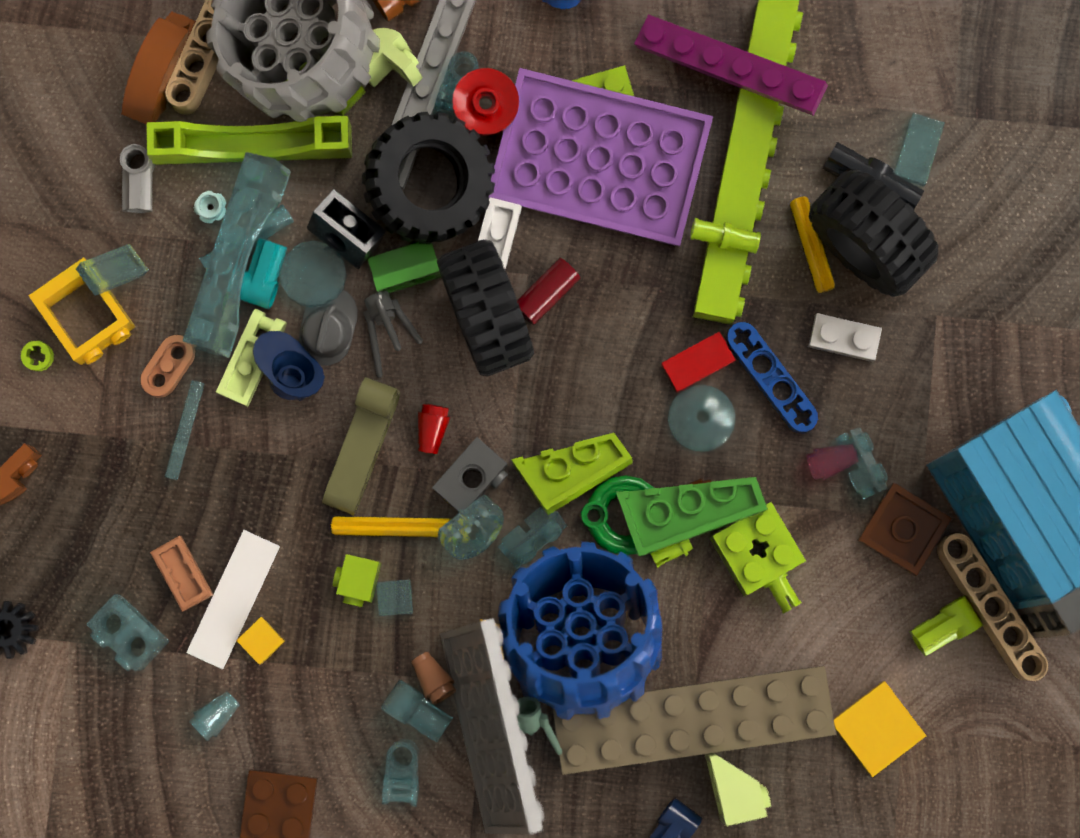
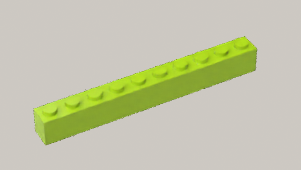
M758 0L747 52L786 66L787 62L793 63L797 43L791 42L793 31L799 32L803 12L797 11L799 0ZM739 88L712 222L722 225L724 222L732 223V227L753 231L755 220L761 221L765 202L759 201L761 188H768L771 170L765 168L767 158L774 157L778 138L772 137L774 125L780 126L784 106L778 105L779 102ZM708 242L693 317L732 325L735 316H742L745 298L739 296L742 284L748 285L752 266L746 265L748 252L750 251L727 247L725 250L719 248V244Z

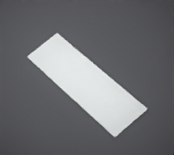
M243 530L187 650L188 654L224 669L280 548L279 545Z

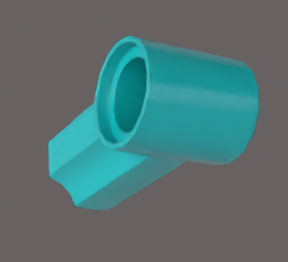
M262 238L258 239L249 270L243 274L240 281L237 299L268 310L272 307L279 287L277 279L288 247Z

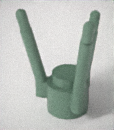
M533 697L518 699L519 715L517 720L519 729L532 736L542 727L556 754L561 755L563 751L549 724L548 715L541 711L539 701Z

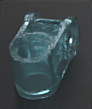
M462 51L452 56L444 81L437 95L435 111L440 112L443 109L454 113L452 104L453 93L457 83L463 77L456 73V69L460 64L464 63L470 64L473 70L479 69L478 61L473 54Z
M400 739L394 742L388 750L382 791L383 805H388L389 802L410 803L412 807H417L419 795V749L411 740ZM398 747L408 748L412 753V761L405 765L399 764L394 758L395 749Z

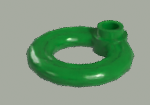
M623 475L609 478L597 486L588 503L583 506L580 511V520L588 528L596 543L610 553L638 554L631 535L617 534L607 524V507L612 500L617 498L616 492L638 491L654 487L637 477ZM591 509L596 510L599 514L596 522H591L587 517L588 511Z

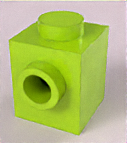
M346 554L343 568L337 567L333 579V587H338L336 594L344 596L343 603L363 607L364 601L372 603L382 563Z

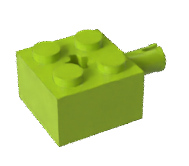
M772 502L767 504V511L737 521L709 539L742 595L747 596L763 586L764 588L768 587L780 606L781 612L784 614L802 603L786 578L788 576L787 572L806 560ZM752 541H755L756 544L762 543L765 549L762 551L763 558L758 554L751 555L749 550L753 548Z

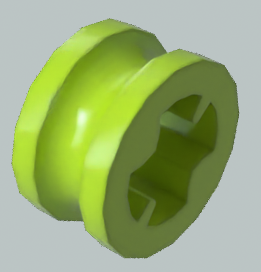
M31 341L23 347L21 360L26 368L34 371H43L51 366L54 361V353L48 344L41 341ZM36 347H41V353L45 355L44 362L38 361L39 365H33L34 359L29 357L31 351H37Z

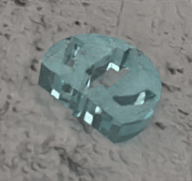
M482 495L466 509L458 510L459 514L439 529V542L452 557L459 560L473 558L485 551L499 535L504 521L503 511L487 495ZM475 524L479 532L475 534L476 539L472 541L468 534L472 532L471 527Z

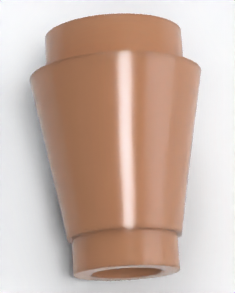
M429 652L419 655L411 662L425 699H430L433 705L446 700L456 692L453 686L455 681Z

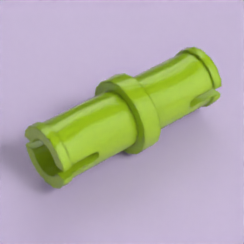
M694 218L690 239L719 244V248L725 250L727 247H732L756 254L760 244L761 233L732 227V223L724 222L722 225Z

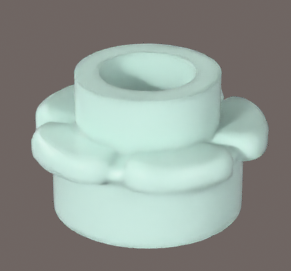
M205 191L195 201L194 211L200 216V220L205 223H213L214 220L220 221L226 214V200L219 193ZM210 204L214 206L212 210H208Z

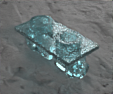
M860 428L850 430L852 438L849 437L848 433L836 437L835 439L838 444L835 447L845 467L857 462L859 468L849 472L848 475L856 493H861L862 498L865 499L875 494L873 487L876 488L877 492L888 489L885 483L888 481V476L883 465L880 462L876 463L871 453L874 450V446L867 432L862 433Z
M540 506L524 520L531 530L526 533L518 525L501 539L502 543L497 547L516 569L522 564L530 562L536 556L538 550L547 543L555 541L562 534L567 524L558 511L547 515Z

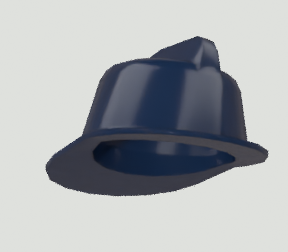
M269 331L260 335L255 341L252 351L254 361L260 371L268 378L270 388L277 396L286 400L302 401L305 397L317 393L323 386L325 378L323 368L291 335L281 331Z

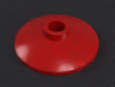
M491 68L476 69L464 75L457 83L453 93V110L457 118L466 122L464 127L469 131L474 129L480 135L496 134L506 129L515 119L519 108L518 91L512 80L504 73ZM481 99H489L492 106L489 109H482L479 105Z

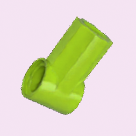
M965 595L947 604L939 610V614L909 631L914 643L924 656H928L954 639L959 640L968 636L983 626Z

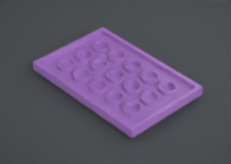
M519 68L515 84L519 95V108L513 122L503 131L494 166L495 173L491 178V182L495 183L494 193L489 195L488 198L491 197L519 204L524 208L680 247L713 116Z

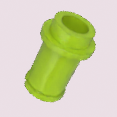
M688 539L650 553L657 568H659L661 565L683 554L688 556V551L692 550L693 547Z

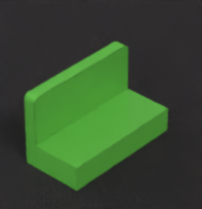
M417 242L372 256L368 259L377 292L388 291L390 294L441 278L432 243L419 244Z

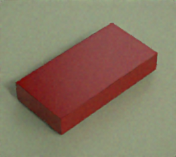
M719 331L662 362L661 366L676 393H679L734 363L736 359Z

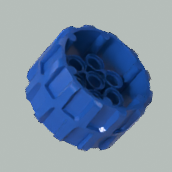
M581 542V547L561 550L555 546L542 551V557L528 568L520 567L511 577L513 589L510 597L499 604L498 619L503 636L502 649L504 658L509 664L511 673L518 680L523 696L533 697L539 702L541 701L555 709L557 717L566 720L571 719L574 714H596L597 719L610 717L612 708L624 703L629 698L633 702L637 701L644 694L645 680L651 670H657L660 667L662 660V619L658 606L657 589L650 579L642 580L640 575L634 570L632 558L623 552L616 556L597 549L594 542ZM593 587L609 592H604L597 597L594 596ZM563 590V598L561 600L550 597ZM575 595L587 597L582 603L571 601V598ZM607 608H614L619 611L612 617L602 614ZM626 611H628V617L631 620L641 618L645 625L644 634H633L631 644L628 643V635L623 628L626 622ZM548 613H554L559 616L553 622L542 620L543 616ZM536 623V628L540 635L536 640L537 651L533 653V648L529 643H522L519 646V638L522 628L531 629ZM578 627H587L590 630L583 636L573 633ZM611 640L619 641L622 644L614 650L607 649L604 646ZM551 645L561 648V651L555 655H549L544 652ZM582 659H588L593 662L586 669L576 667V663ZM604 662L611 666L620 665L610 672L600 675L601 663ZM566 665L569 667L571 678L554 675L541 669V667L550 671H557Z

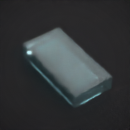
M916 113L911 115L894 174L910 183L923 187L926 185L945 122Z
M127 244L81 262L76 270L94 296L143 277L147 273L148 268L133 247Z

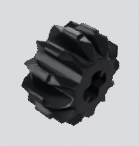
M4 601L2 609L0 608V655L4 652L6 659H13L15 650L20 655L26 654L27 648L24 642L27 644H35L36 639L29 636L30 631H38L39 626L29 625L28 622L35 617L34 612L23 614L25 611V604L18 603L13 607L11 601ZM5 624L14 625L10 630L12 636H4L3 632L7 630Z

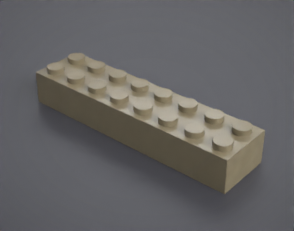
M825 666L644 691V694L637 701L633 702L629 698L624 703L612 708L610 717L597 719L596 714H574L571 719L566 720L557 717L556 711L553 709L557 740L563 751L559 755L562 775L836 735Z

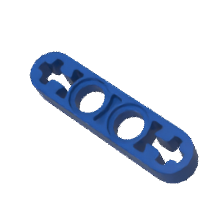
M746 322L734 324L726 336V343L729 349L793 432L801 434L812 430L818 421V413L815 407L757 330ZM736 330H739L740 333L746 331L749 333L750 336L747 342L751 348L755 344L760 346V349L753 351L748 359L743 355L747 353V347L742 342L739 344L734 343V339L737 336ZM763 355L770 360L771 368L769 372L761 374L754 370L752 362L755 357ZM784 382L790 386L791 395L788 399L779 400L774 397L772 389L776 383ZM798 397L801 402L795 406L801 413L807 411L810 414L807 419L809 425L805 426L803 423L797 425L794 422L797 414L792 407L788 412L783 407L791 404Z

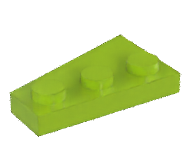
M615 433L575 442L572 447L556 451L553 448L541 451V455L526 459L523 456L511 459L513 466L547 515L633 464L631 455Z

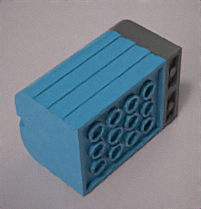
M1055 390L926 465L1034 639L1072 635L1080 630V425H1078L1071 414V407L1067 400Z

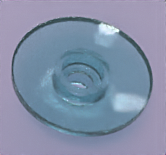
M696 385L683 390L676 396L669 409L668 422L671 433L681 445L693 451L705 452L720 447L728 440L734 429L735 412L731 401L723 392L712 386ZM699 411L708 413L709 420L707 422L701 423L697 420L696 415Z

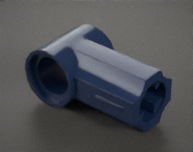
M673 798L657 821L658 825L649 838H691L703 818L677 798Z

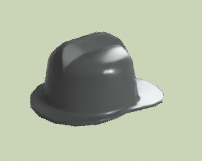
M327 287L317 291L309 299L299 332V343L320 365H333L340 362L347 355L352 343L358 315V308L354 298L347 291L340 288Z

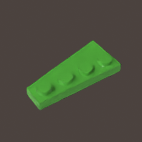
M756 477L616 492L639 557L768 510Z

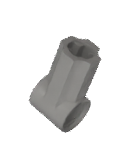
M138 144L128 145L122 150L119 158L122 166V211L131 213L153 212V171L155 165L147 156L146 148ZM135 155H144L145 162L143 166L138 169H132L130 167L131 159Z

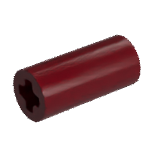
M559 257L517 300L523 317L532 325H535L581 279L576 270L563 258Z

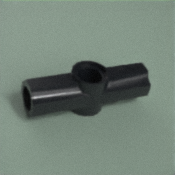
M839 142L836 143L822 168L837 177L849 170H860L862 173H868L874 179L885 183L890 190H894L913 209H915L924 193V190L894 174V170L885 162L871 157L867 159Z

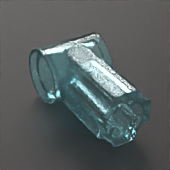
M401 679L397 681L380 707L396 720L405 725L407 723L435 742H438L453 719L452 716L426 700L421 692Z

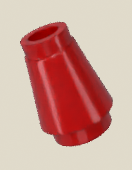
M422 404V410L418 411V451L438 454L451 418L448 416L449 408Z

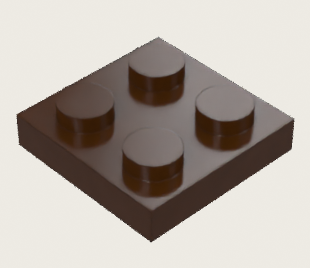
M892 483L857 541L912 575L917 576L952 518L896 483Z
M250 769L240 838H310L318 778Z

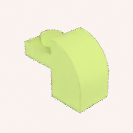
M389 28L373 29L374 33L380 38L379 52H373L368 72L371 79L368 83L375 87L385 76L394 70L414 87L423 77L416 67L419 61L411 53L402 35Z

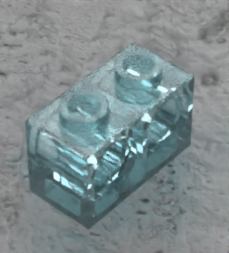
M114 594L86 624L93 630L90 633L92 639L103 648L108 645L117 653L114 659L127 671H130L132 668L135 671H142L170 641L122 595ZM113 614L118 615L121 620V627L115 633H111L106 625L107 619ZM137 637L142 638L146 644L145 652L139 657L135 656L131 651V643Z

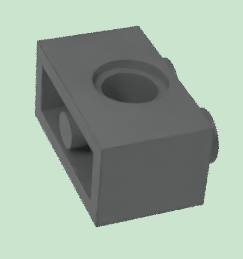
M476 437L432 489L463 517L468 511L474 515L486 501L482 495L490 486L497 489L508 476L504 471L508 464ZM472 470L478 471L482 475V482L476 488H469L463 483L464 475Z

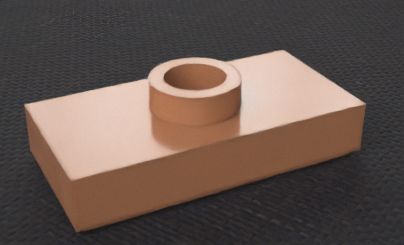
M178 536L150 552L183 612L214 595L182 536Z

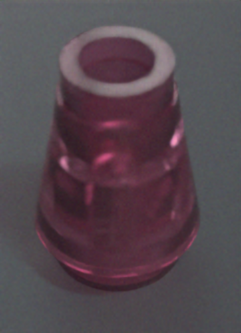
M853 443L815 448L813 453L807 454L808 465L815 480L822 478L825 481L853 466V464L859 463L858 453Z

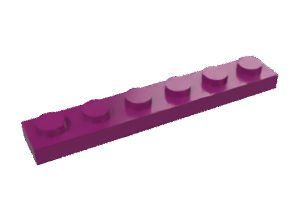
M649 14L634 43L638 49L814 116L828 87L824 80Z

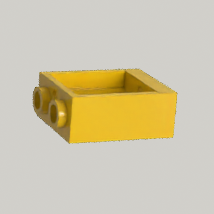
M84 257L28 295L71 358L80 365L84 363L88 365L97 361L104 354L102 350L112 343L118 345L131 336L129 331L136 327L93 265ZM90 280L117 318V321L77 348L50 307Z

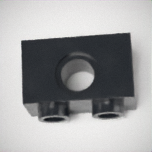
M334 189L313 211L306 228L358 270L379 247L386 232L385 229Z

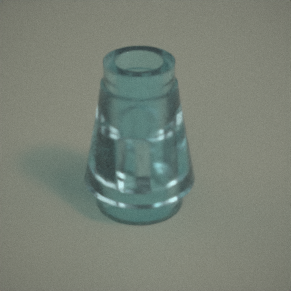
M226 691L193 713L195 716L189 723L208 741L211 737L219 735L236 712V709L241 705Z

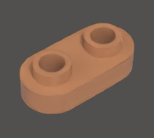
M172 335L166 338L141 374L142 388L149 395L156 398L166 397L171 394L194 360L195 349L193 344L187 338L180 335ZM177 348L184 350V355L180 359H174L173 352ZM158 376L165 377V383L161 387H156L154 384Z

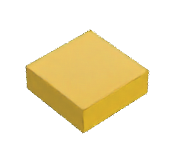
M260 617L236 640L259 665L263 664L285 642L263 617Z

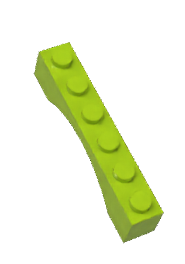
M320 116L307 118V121L303 122L293 121L256 126H220L182 121L147 122V156L154 165L352 158L351 123L348 116Z

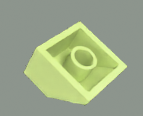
M705 754L720 821L726 826L767 817L765 808L771 807L767 787H763L759 781L716 754Z

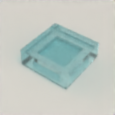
M411 580L377 582L379 616L414 614Z

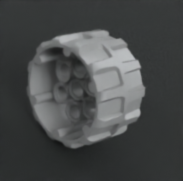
M213 0L211 5L214 9L212 27L207 31L206 38L207 46L217 54L219 59L216 66L217 72L222 79L266 115L278 118L285 114L297 122L307 121V118L316 117L330 111L338 113L347 107V101L361 86L365 88L371 79L368 73L370 69L369 64L373 52H379L380 38L372 30L369 20L374 18V12L366 0ZM335 3L338 4V22L335 21L336 14L332 7ZM289 4L288 7L286 8V10H284L283 12H281V11H282V8H283L285 5ZM320 7L317 13L311 15L316 8ZM267 29L266 34L260 38L261 33ZM295 33H298L296 38L293 41H290L291 37ZM329 36L328 40L324 44L320 45L321 41L325 37ZM273 59H276L275 63L271 67H268L270 62ZM307 62L305 68L299 71L300 66Z

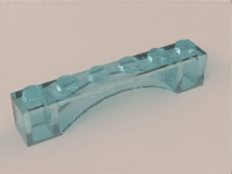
M249 152L245 153L183 338V342L200 351L225 358L230 357L239 330L240 294L247 262L264 223L272 211L281 203L291 171L276 159Z

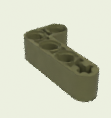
M367 377L364 378L355 401L357 409L327 485L322 504L351 515L356 514L400 398V392L397 388Z

